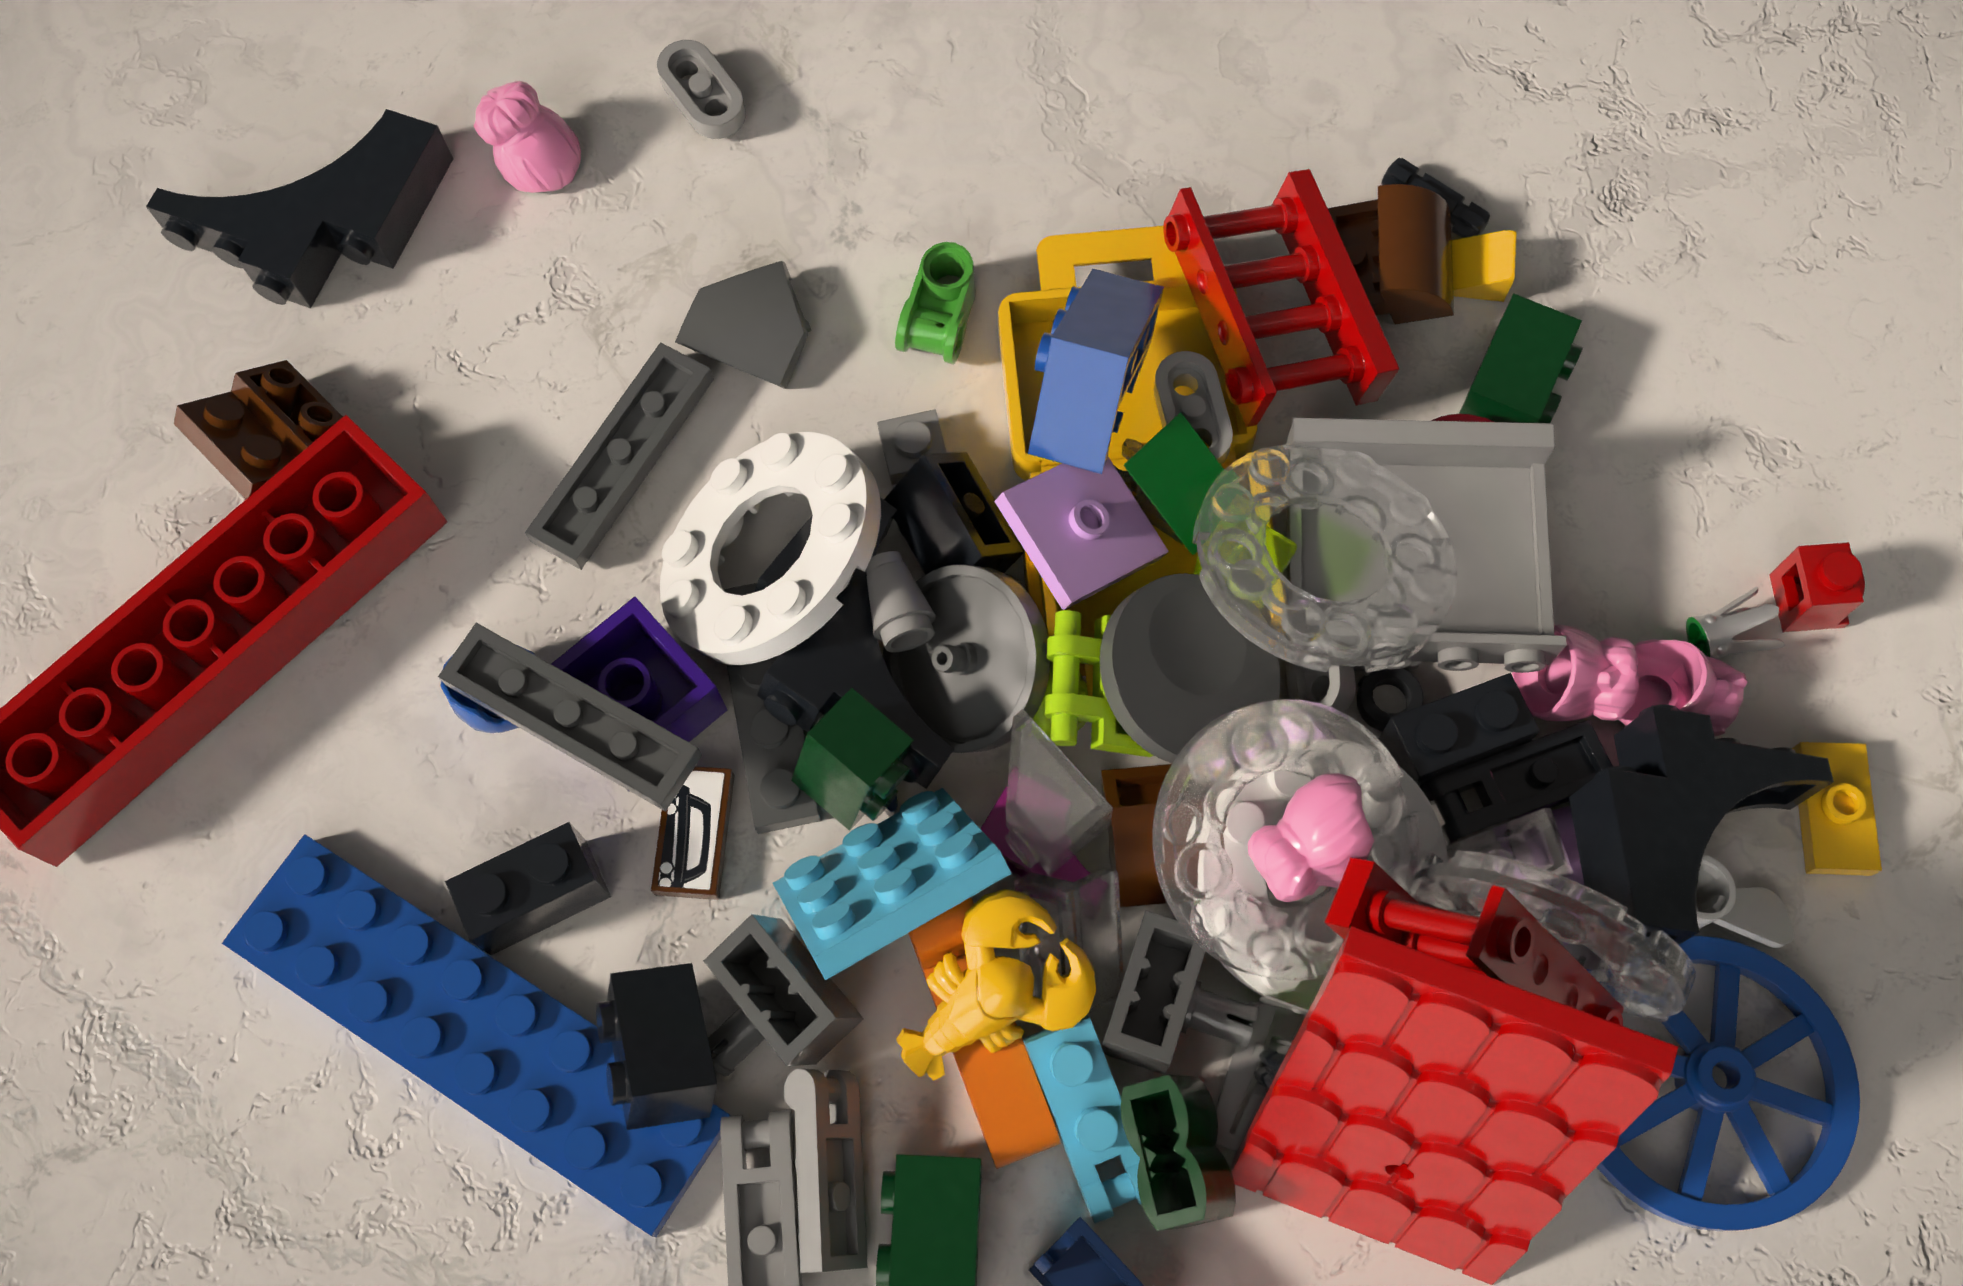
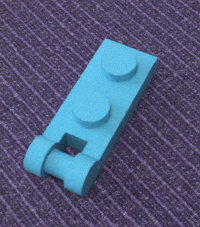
M1086 1015L1073 1028L1057 1031L1045 1029L1023 1038L1032 1066L1094 1224L1113 1217L1114 1208L1136 1199L1138 1204L1142 1205L1137 1183L1140 1157L1135 1153L1126 1137L1121 1119V1097L1091 1018ZM1119 1156L1125 1173L1101 1182L1095 1165Z

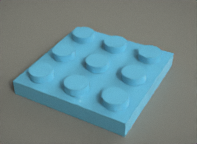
M942 787L935 792L925 791L912 796L901 805L900 812L878 824L868 823L855 828L844 837L841 845L820 857L813 855L798 860L785 871L784 877L773 882V885L821 974L827 980L1012 873L1001 851Z

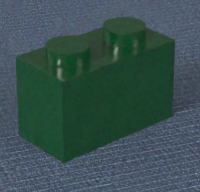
M1513 293L1459 414L1476 415L1494 422L1551 423L1562 398L1561 395L1552 392L1557 378L1568 381L1583 347L1573 343L1582 320Z
M851 688L807 733L791 781L850 831L864 815L875 821L894 800L899 792L896 790V787L910 770L903 761L914 740L856 690Z
M896 1154V1171H883L881 1214L893 1215L891 1244L879 1243L876 1286H977L982 1180L981 1158Z

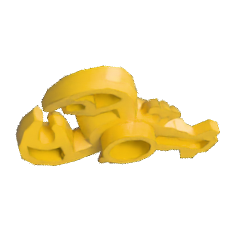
M1009 889L998 890L985 894L965 912L961 935L968 968L962 972L957 963L956 956L952 952L944 954L943 961L937 963L934 967V972L930 973L926 980L930 989L943 1001L937 1006L936 1012L928 1019V1025L922 1032L903 1028L896 1038L897 1043L903 1048L901 1057L904 1063L918 1077H922L927 1073L935 1081L944 1076L942 1056L949 1052H956L964 1046L971 1045L977 1039H980L985 1048L991 1053L1000 1051L1002 1047L1009 1046L1016 1039L1022 1038L1025 1032L1021 1026L1011 1024L1016 1020L1038 1024L1049 1031L1073 1028L1089 1013L1096 993L1094 967L1084 950L1069 938H1065L1059 943L1069 959L1070 970L1068 974L1061 976L1058 972L1059 959L1049 953L1043 964L1042 998L1033 996L1034 975L1030 965L1018 959L995 956L993 947L1025 949L1041 943L1036 934L1019 931L1018 928L1021 923L1029 922L1040 926L1049 934L1055 933L1057 926L1049 912L1027 893Z

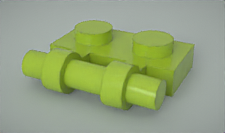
M1071 610L1056 612L1054 635L1047 638V659L1053 662L1052 694L1045 696V718L1051 720L1050 743L1056 746L1077 745L1078 721L1092 723L1091 749L1143 757L1154 756L1138 745L1126 733L1113 714L1105 696L1100 674V648L1103 634L1111 615H1105L1095 620L1094 638L1081 636V613ZM1080 663L1093 665L1092 696L1079 694Z

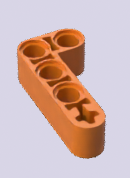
M972 897L908 933L925 980H927L930 973L934 972V967L937 963L943 961L944 954L950 952L956 956L957 963L962 972L968 968L961 933L965 912L974 905ZM928 986L937 1010V1006L943 1000ZM1022 1038L1016 1039L1014 1043L1002 1047L1000 1051L991 1053L986 1049L980 1039H977L971 1045L962 1047L956 1052H952L996 1169L1061 1144L1052 1115Z

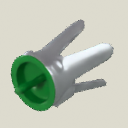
M1755 587L1714 613L1689 617L1686 621L1688 639L1686 642L1699 648L1706 656L1715 659L1727 657L1730 654L1782 648L1785 644L1777 638L1733 640L1732 638L1775 618L1779 613V607L1774 604H1766L1753 609L1746 606L1731 611L1756 595L1759 590L1758 587Z

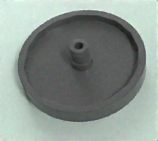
M951 565L931 571L921 577L916 583L936 615L932 623L935 632L934 636L926 643L906 651L889 652L884 647L883 658L904 698L934 733L954 748L952 753L982 752L998 748L1014 739L1026 728L1037 713L1045 695L1049 680L1050 661L1047 659L1048 633L1043 617L1028 592L1013 578L998 570L981 566Z
M1184 573L1164 576L1127 596L1115 609L1106 625L1100 648V674L1105 696L1122 728L1138 745L1152 755L1177 765L1207 766L1243 753L1254 745L1267 730L1275 714L1280 693L1278 656L1273 640L1263 620L1255 609L1229 586L1198 574Z

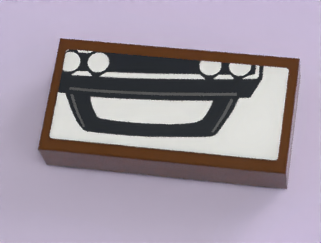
M695 766L667 811H661L651 892L655 896L719 900L735 777L732 769Z

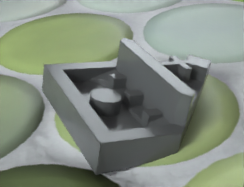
M779 261L700 288L684 319L675 343L786 389L808 337V332L812 330L809 322L803 316L790 282L792 279L785 262Z

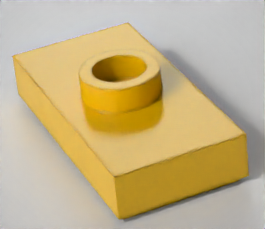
M1799 742L1792 748L1796 753L1828 758L1834 781L1798 805L1806 874L1873 876L1882 871L1866 744Z

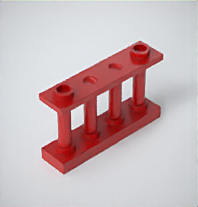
M1311 170L1289 172L1271 206L1203 216L1191 187L1179 190L1172 209L1164 220L1163 233L1165 243L1171 252H1175L1226 376L1227 395L1234 405H1238L1246 427L1258 425L1277 391L1340 379L1347 385L1355 406L1377 402L1400 368ZM1275 229L1282 236L1290 254L1224 266L1213 239ZM1296 278L1298 282L1303 284L1311 302V305L1245 316L1234 289ZM1318 328L1320 332L1325 334L1333 356L1267 368L1255 340Z
M1350 857L1324 922L1344 940L1351 926L1623 1026L1622 1013L1624 1007L1506 888L1491 885L1481 915L1478 917L1419 904L1376 862Z

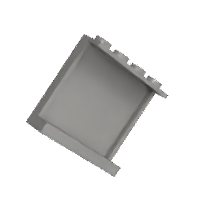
M1293 418L1286 441L1288 658H1305L1306 664L1315 667L1339 666L1345 663V659L1371 660L1374 667L1382 669L1408 667L1412 664V661L1438 662L1439 668L1449 671L1474 669L1478 667L1479 663L1504 664L1507 671L1516 673L1536 672L1544 669L1546 665H1550L1567 646L1566 636L1554 635L1545 463L1555 449L1554 424Z

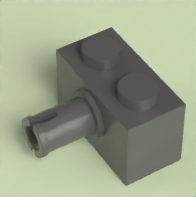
M1145 910L1102 1044V1050L1105 1055L1164 1075L1171 1065L1180 1032L1186 1034L1188 1027L1238 1044L1239 1047L1247 1049L1254 1030L1252 1027L1253 1022L1257 1020L1259 1006L1253 1004L1251 1006L1201 989L1202 982L1197 980L1211 935L1210 931Z
M751 914L703 960L739 1006L708 1037L710 1051L716 1054L712 1058L714 1069L722 1075L729 1076L735 1071V1067L764 1039L786 1066L816 1065L864 1019L831 978L824 979L810 952L783 919Z

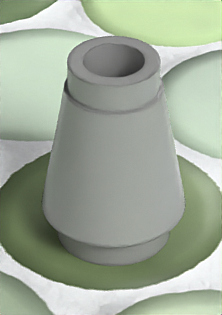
M888 551L871 557L865 571L867 574L866 579L874 637L882 640L885 649L889 652L906 651L926 643L934 636L935 632L932 623L936 615L906 564L903 563L901 554L896 551Z

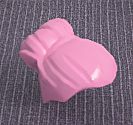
M515 81L495 87L487 91V95L481 98L480 104L476 108L474 128L486 143L493 145L495 165L508 183L519 191L534 193L556 191L572 182L581 161L579 140L573 130L558 114L539 103L537 92L527 82Z
M1560 624L1554 625V635L1566 636L1567 646L1553 662L1536 672H1512L1513 678L1532 716L1546 721H1573L1588 718L1592 715L1609 721L1623 719L1624 714L1632 707L1639 689L1638 657L1635 646L1628 639L1610 637L1603 641H1598L1586 632Z
M1647 640L1634 645L1638 657L1639 689L1632 707L1624 714L1623 719H1619L1623 724L1627 726L1638 717L1641 711L1652 705L1666 704L1676 706L1682 711L1710 715L1714 736L1725 734L1726 728L1736 719L1739 707L1743 702L1744 687L1748 683L1744 673L1719 659L1706 656L1699 648L1686 641Z
M1340 773L1320 775L1295 792L1287 804L1283 818L1276 825L1263 826L1253 833L1248 841L1249 856L1277 900L1283 902L1298 901L1308 895H1313L1319 886L1338 888L1350 857L1367 860L1374 843V838L1363 811L1361 786H1359L1355 778Z

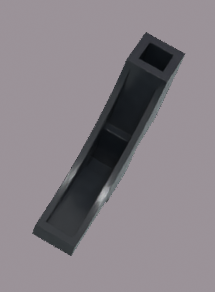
M386 109L373 128L349 151L329 165L295 182L267 191L227 197L193 196L157 188L146 208L163 228L161 234L172 244L187 251H194L198 247L213 252L224 262L237 268H243L254 282L252 285L253 289L273 303L285 305L288 300L311 308L341 254L358 264L368 265L370 262H374L394 269L454 158L438 125Z
M881 497L880 529L872 557L876 555L879 544L886 537L897 512L895 507ZM813 515L759 577L755 592L764 590L783 577L797 561L810 536ZM856 568L846 588L836 597L843 604L842 607L812 636L777 657L765 672L757 696L764 700L766 709L777 720L790 726L797 724L806 732H809L822 715H826L853 688L914 740L903 761L910 768L903 781L909 783L917 782L927 789L954 751V748L934 733L916 714L892 678L880 651L878 640L874 637L866 579L867 574L866 571L864 572Z
M1652 705L1641 711L1636 719L1614 735L1619 766L1599 771L1594 776V779L1569 797L1596 950L1658 958L1700 933L1697 922L1696 897L1699 870L1706 846L1722 818L1728 813L1746 809L1775 808L1791 810L1834 782L1828 758L1799 754L1794 749L1786 747L1770 749L1741 744L1739 740L1734 738L1715 739L1710 715L1682 711L1673 705Z

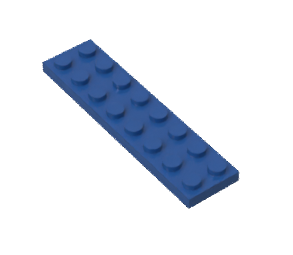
M306 834L302 836L222 942L227 948L652 1237H657L721 1138V1117L732 1116L713 1104L709 1118L627 1130L623 1105L612 1106L608 1095L607 1063L615 1062L612 1042L600 1043L597 1026Z

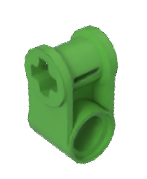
M942 242L933 245L923 255L910 296L903 306L898 321L895 338L896 350L907 352L909 348L942 355L945 363H956L964 341L967 320L975 300L976 291L974 263L971 254L963 246L954 242ZM947 275L960 278L952 284L937 282L938 279Z

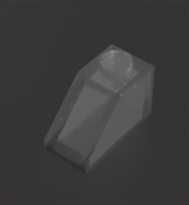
M1022 709L1013 716L1006 798V827L1010 832L1004 838L1012 851L1026 866L1031 868L1038 862L1047 874L1051 876L1110 825L1113 807L1027 712Z

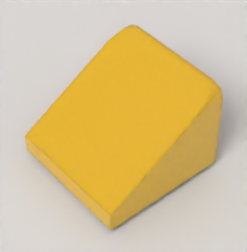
M1503 230L1452 240L1454 297L1505 301L1515 276L1516 231Z

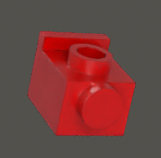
M1849 542L1798 546L1769 574L1776 606L1779 607L1778 615L1782 632L1845 628L1850 624L1848 615L1864 602L1865 579L1860 561L1852 554ZM1796 584H1801L1804 599L1801 602L1799 600Z

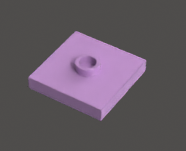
M1109 457L1102 474L1062 463L1003 491L994 501L1062 610L1070 608L1159 561L1169 552Z

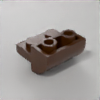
M1414 185L1378 186V199L1328 208L1376 316L1390 314L1395 325L1454 316L1451 212L1447 202L1440 195L1429 189Z
M287 360L236 372L230 392L177 405L173 424L230 484L247 499L343 416Z
M1230 759L1197 767L1166 764L1101 770V789L1109 835V859L1117 908L1193 901L1191 888H1196V860L1198 848L1193 847L1196 833L1211 799L1220 786L1233 773Z

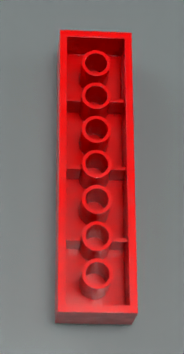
M347 415L343 416L0 708V830L18 850L58 867L448 523L427 492Z

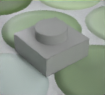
M936 409L877 422L891 485L897 484L923 454L947 453Z

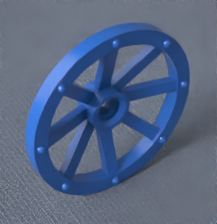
M1693 936L1674 948L1670 965L1694 963L1715 966L1710 1043L1664 987L1657 998L1646 1002L1685 1051L1683 1056L1676 1055L1670 1076L1674 1078L1676 1089L1656 1099L1619 1136L1617 1147L1597 1166V1169L1614 1187L1640 1207L1679 1225L1711 1231H1739L1768 1226L1783 1221L1814 1203L1832 1185L1843 1169L1853 1147L1859 1123L1860 1092L1856 1065L1848 1041L1833 1013L1817 992L1793 970L1772 956L1739 942L1717 937ZM1609 966L1595 978L1614 998L1624 988L1612 974ZM1740 974L1769 990L1795 1016L1742 1050L1735 1047ZM1809 1036L1822 1068L1826 1102L1757 1078L1754 1069ZM1714 1066L1720 1068L1725 1073L1727 1079L1725 1088L1720 1087L1714 1081L1712 1076ZM1750 1100L1822 1125L1820 1137L1809 1160L1791 1180H1789L1748 1103ZM1691 1108L1698 1113L1678 1191L1675 1193L1642 1172L1623 1153L1620 1146L1680 1112ZM1724 1113H1726L1769 1195L1743 1204L1725 1205L1702 1201Z

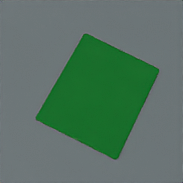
M1182 413L1176 415L1124 464L1126 470L1192 555H1195L1248 502Z

